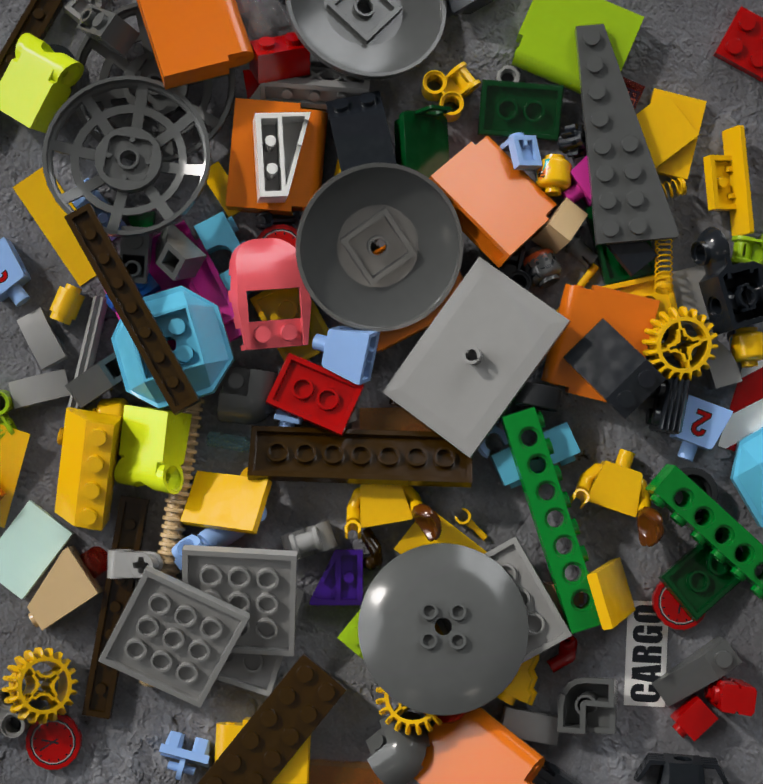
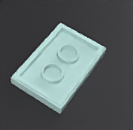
M29 500L0 538V583L20 599H25L73 536L74 532L35 502Z

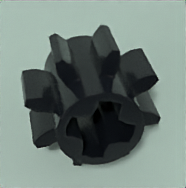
M576 123L565 126V132L560 133L558 139L559 148L564 154H567L568 158L574 156L576 159L586 156L583 124L579 126Z

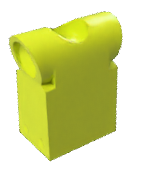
M24 33L16 44V58L11 60L0 81V111L30 129L46 133L56 112L69 98L72 91L70 87L75 85L83 75L84 65L65 53H55L46 42L30 33Z
M124 405L119 455L122 458L115 467L114 479L116 482L134 487L146 485L155 491L174 495L178 494L182 490L184 483L181 465L184 464L192 414L181 412L174 415L171 410Z

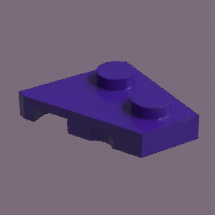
M335 549L309 601V605L362 604L363 549Z

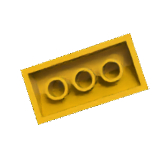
M71 407L66 408L54 512L75 527L102 531L110 519L114 471L117 463L122 416Z

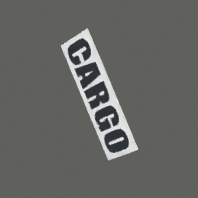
M633 600L636 610L627 617L624 705L665 707L664 700L651 683L666 673L668 626L664 625L656 616V613H654L652 601Z

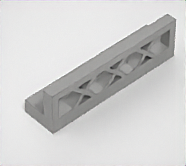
M310 67V75H305L308 78L294 77L261 83L260 100L301 103L302 108L327 109V101L369 92L370 79L348 76L332 68ZM325 78H334L335 80H325ZM352 80H363L364 83L352 82Z

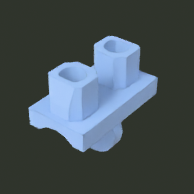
M171 730L165 744L161 743L159 752L161 756L180 760L179 763L169 760L167 769L177 771L175 780L181 781L184 773L194 776L196 767L186 765L187 763L209 768L211 761L209 756L210 741L196 737L192 751L182 749L186 735Z

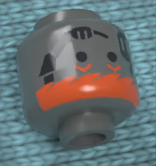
M537 246L526 253L527 257L523 260L522 268L530 276L532 286H539L540 289H544L559 281L562 267L552 249H542L541 246Z

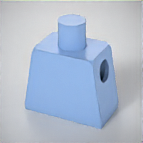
M337 326L330 328L327 336L317 333L313 338L312 348L324 352L321 363L324 368L354 384L361 385L371 379L380 332L364 331L349 326Z

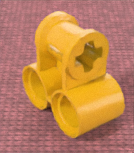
M464 61L455 66L446 76L441 71L431 70L425 74L422 81L421 92L425 99L432 102L440 100V106H444L447 102H453L457 105L458 109L456 111L444 114L447 122H454L460 118L464 107L463 98L469 96L481 85V81L479 79L475 80L467 70V64ZM435 81L440 84L441 88L433 91L428 88L427 84Z

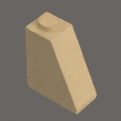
M74 545L62 551L27 606L30 611L28 614L29 619L35 627H40L41 630L50 627L103 592V589Z

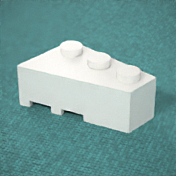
M311 112L255 113L253 118L257 203H283L286 201Z

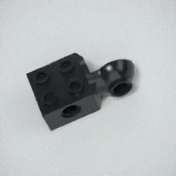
M708 227L698 236L697 241L692 244L691 257L697 265L703 266L705 270V275L699 282L710 323L714 325L712 328L713 333L719 335L763 322L762 264L751 261L732 265L729 243L725 235L715 227Z

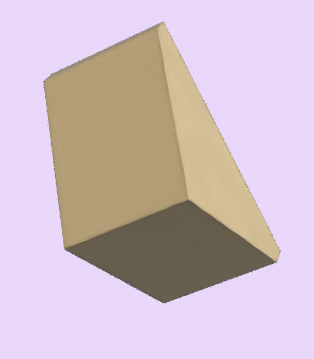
M566 197L544 226L534 235L532 241L541 246L542 249H552L556 254L572 240L588 214Z

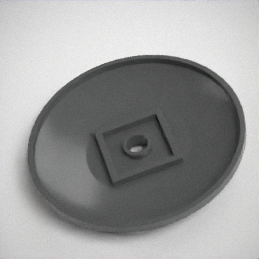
M285 0L291 26L304 47L328 67L348 76L361 79L393 78L418 67L431 55L437 46L446 22V0ZM364 4L369 7L371 12L367 14L362 13L358 10L357 5Z
M393 163L362 164L344 170L332 177L317 190L308 202L299 221L296 234L297 267L303 284L312 299L325 313L335 320L364 331L383 332L398 330L427 317L450 293L462 264V228L456 210L449 198L427 176L406 166ZM375 239H382L385 242V250L380 254H374L371 251V243Z
M434 543L422 545L392 559L381 569L369 585L359 612L358 638L364 662L374 680L390 697L400 704L418 712L431 715L462 714L480 708L495 699L516 676L523 662L528 644L529 626L527 611L522 595L513 579L496 561L487 555L458 544ZM446 619L451 623L452 629L450 633L440 635L436 632L435 624L438 620Z

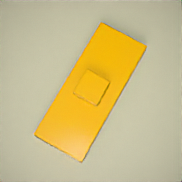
M217 161L210 166L207 184L228 217H233L241 211L228 210L226 208L228 175L220 162Z

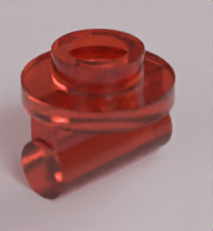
M93 546L80 555V558L94 579L107 570L108 553L103 548Z

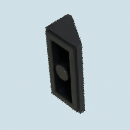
M646 241L605 245L630 277L657 256Z

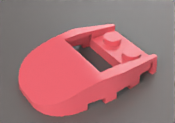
M277 238L252 239L241 243L233 251L229 262L231 284L228 291L229 302L232 303L235 328L240 329L244 345L240 346L241 351L308 345L311 297L300 277L296 261V248L290 243ZM298 288L301 309L300 318L249 322L248 291Z

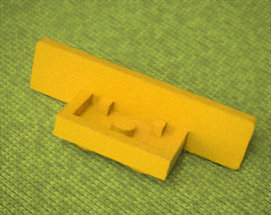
M737 125L722 131L724 155H708L703 157L708 211H729L732 236H745L754 233V219L745 129L743 125Z

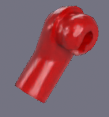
M573 635L561 641L559 653L547 660L553 673L575 660L578 642Z

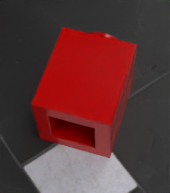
M692 694L670 715L675 722L672 727L683 739L688 735L694 742L719 719L695 694Z

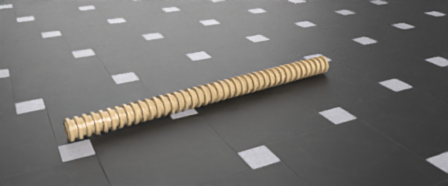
M202 397L199 398L200 402L183 411V413L192 414L184 464L181 465L184 483L182 490L178 494H169L168 498H165L167 507H164L166 515L162 517L165 522L161 524V528H164L163 532L160 533L162 541H159L161 549L157 551L163 559L161 572L178 580L179 578L176 575L180 573V570L177 569L178 567L174 562L175 557L171 549L180 540L185 538L182 533L186 531V527L180 520L189 496V488L192 487L190 480H193L191 471L195 469L192 467V464L196 462V459L193 458L194 454H197V450H195V446H198L196 437L200 435L197 433V429L201 428L198 422L202 420L200 412H203L201 403H204ZM139 680V683H140L141 685L147 686V687H153V686H151V685H149V684H147V683L142 682V681Z

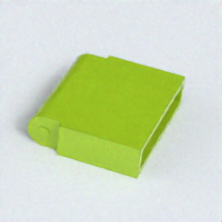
M533 0L518 33L516 42L520 44L514 53L511 65L555 84L564 85L565 88L581 94L575 38L576 26L604 24L621 71L644 16L606 0Z

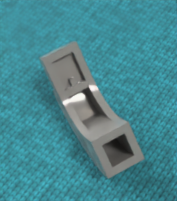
M686 330L689 336L697 335L696 331ZM712 339V343L717 344L719 347L718 349H711L710 354H714L716 359H707L706 362L710 368L708 370L703 369L709 390L742 382L738 365L730 351L721 342ZM681 340L679 344H676L677 346H673L672 348L679 349L680 345L688 341ZM698 346L695 347V348L692 350V353H691L692 358H694V356H695V354H696V352H697ZM663 353L664 357L673 355L672 353ZM646 356L645 358L648 360L652 356Z

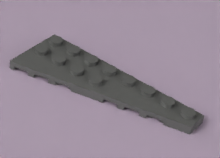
M604 24L576 26L575 38L595 245L677 239L679 237L677 226Z

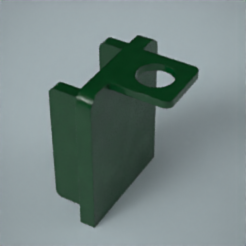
M429 105L416 111L407 110L400 114L399 119L394 121L395 155L398 165L416 170L430 178L432 174L449 161L448 124L444 114L452 112V107Z

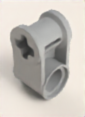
M110 549L107 556V578H141L146 568L144 562L148 563L150 567L161 571L163 559L157 552Z

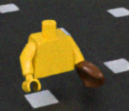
M620 449L615 463L605 460L601 463L593 464L580 475L574 493L569 499L571 503L575 498L580 499V509L587 502L631 517L636 518L637 515L640 544L651 547L656 545L663 537V519L661 514L651 507L650 493L645 489L648 485L647 481L643 478V473L631 469L635 453Z
M360 484V487L353 490L348 502L344 531L346 539H348V533L352 530L358 532V539H360L361 528L412 520L414 517L428 541L431 542L440 537L442 526L436 512L428 505L422 503L419 493L412 486Z

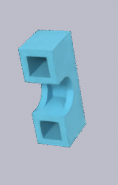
M223 211L194 226L209 254L221 249H226L233 253L237 246L245 242V240L239 242L235 234L239 229L233 217L227 218ZM228 269L227 271L219 274V276L223 284L229 291L231 284V276H229ZM248 291V292H247V295H249V294H251V293H253V292H255V291Z
M568 422L561 423L543 432L544 438H550L554 454L550 455L553 464L560 462V465L563 466L576 460L575 454L581 451ZM510 447L490 455L503 486L510 485L512 489L521 485ZM540 457L530 461L531 470L535 473L543 470L544 462Z

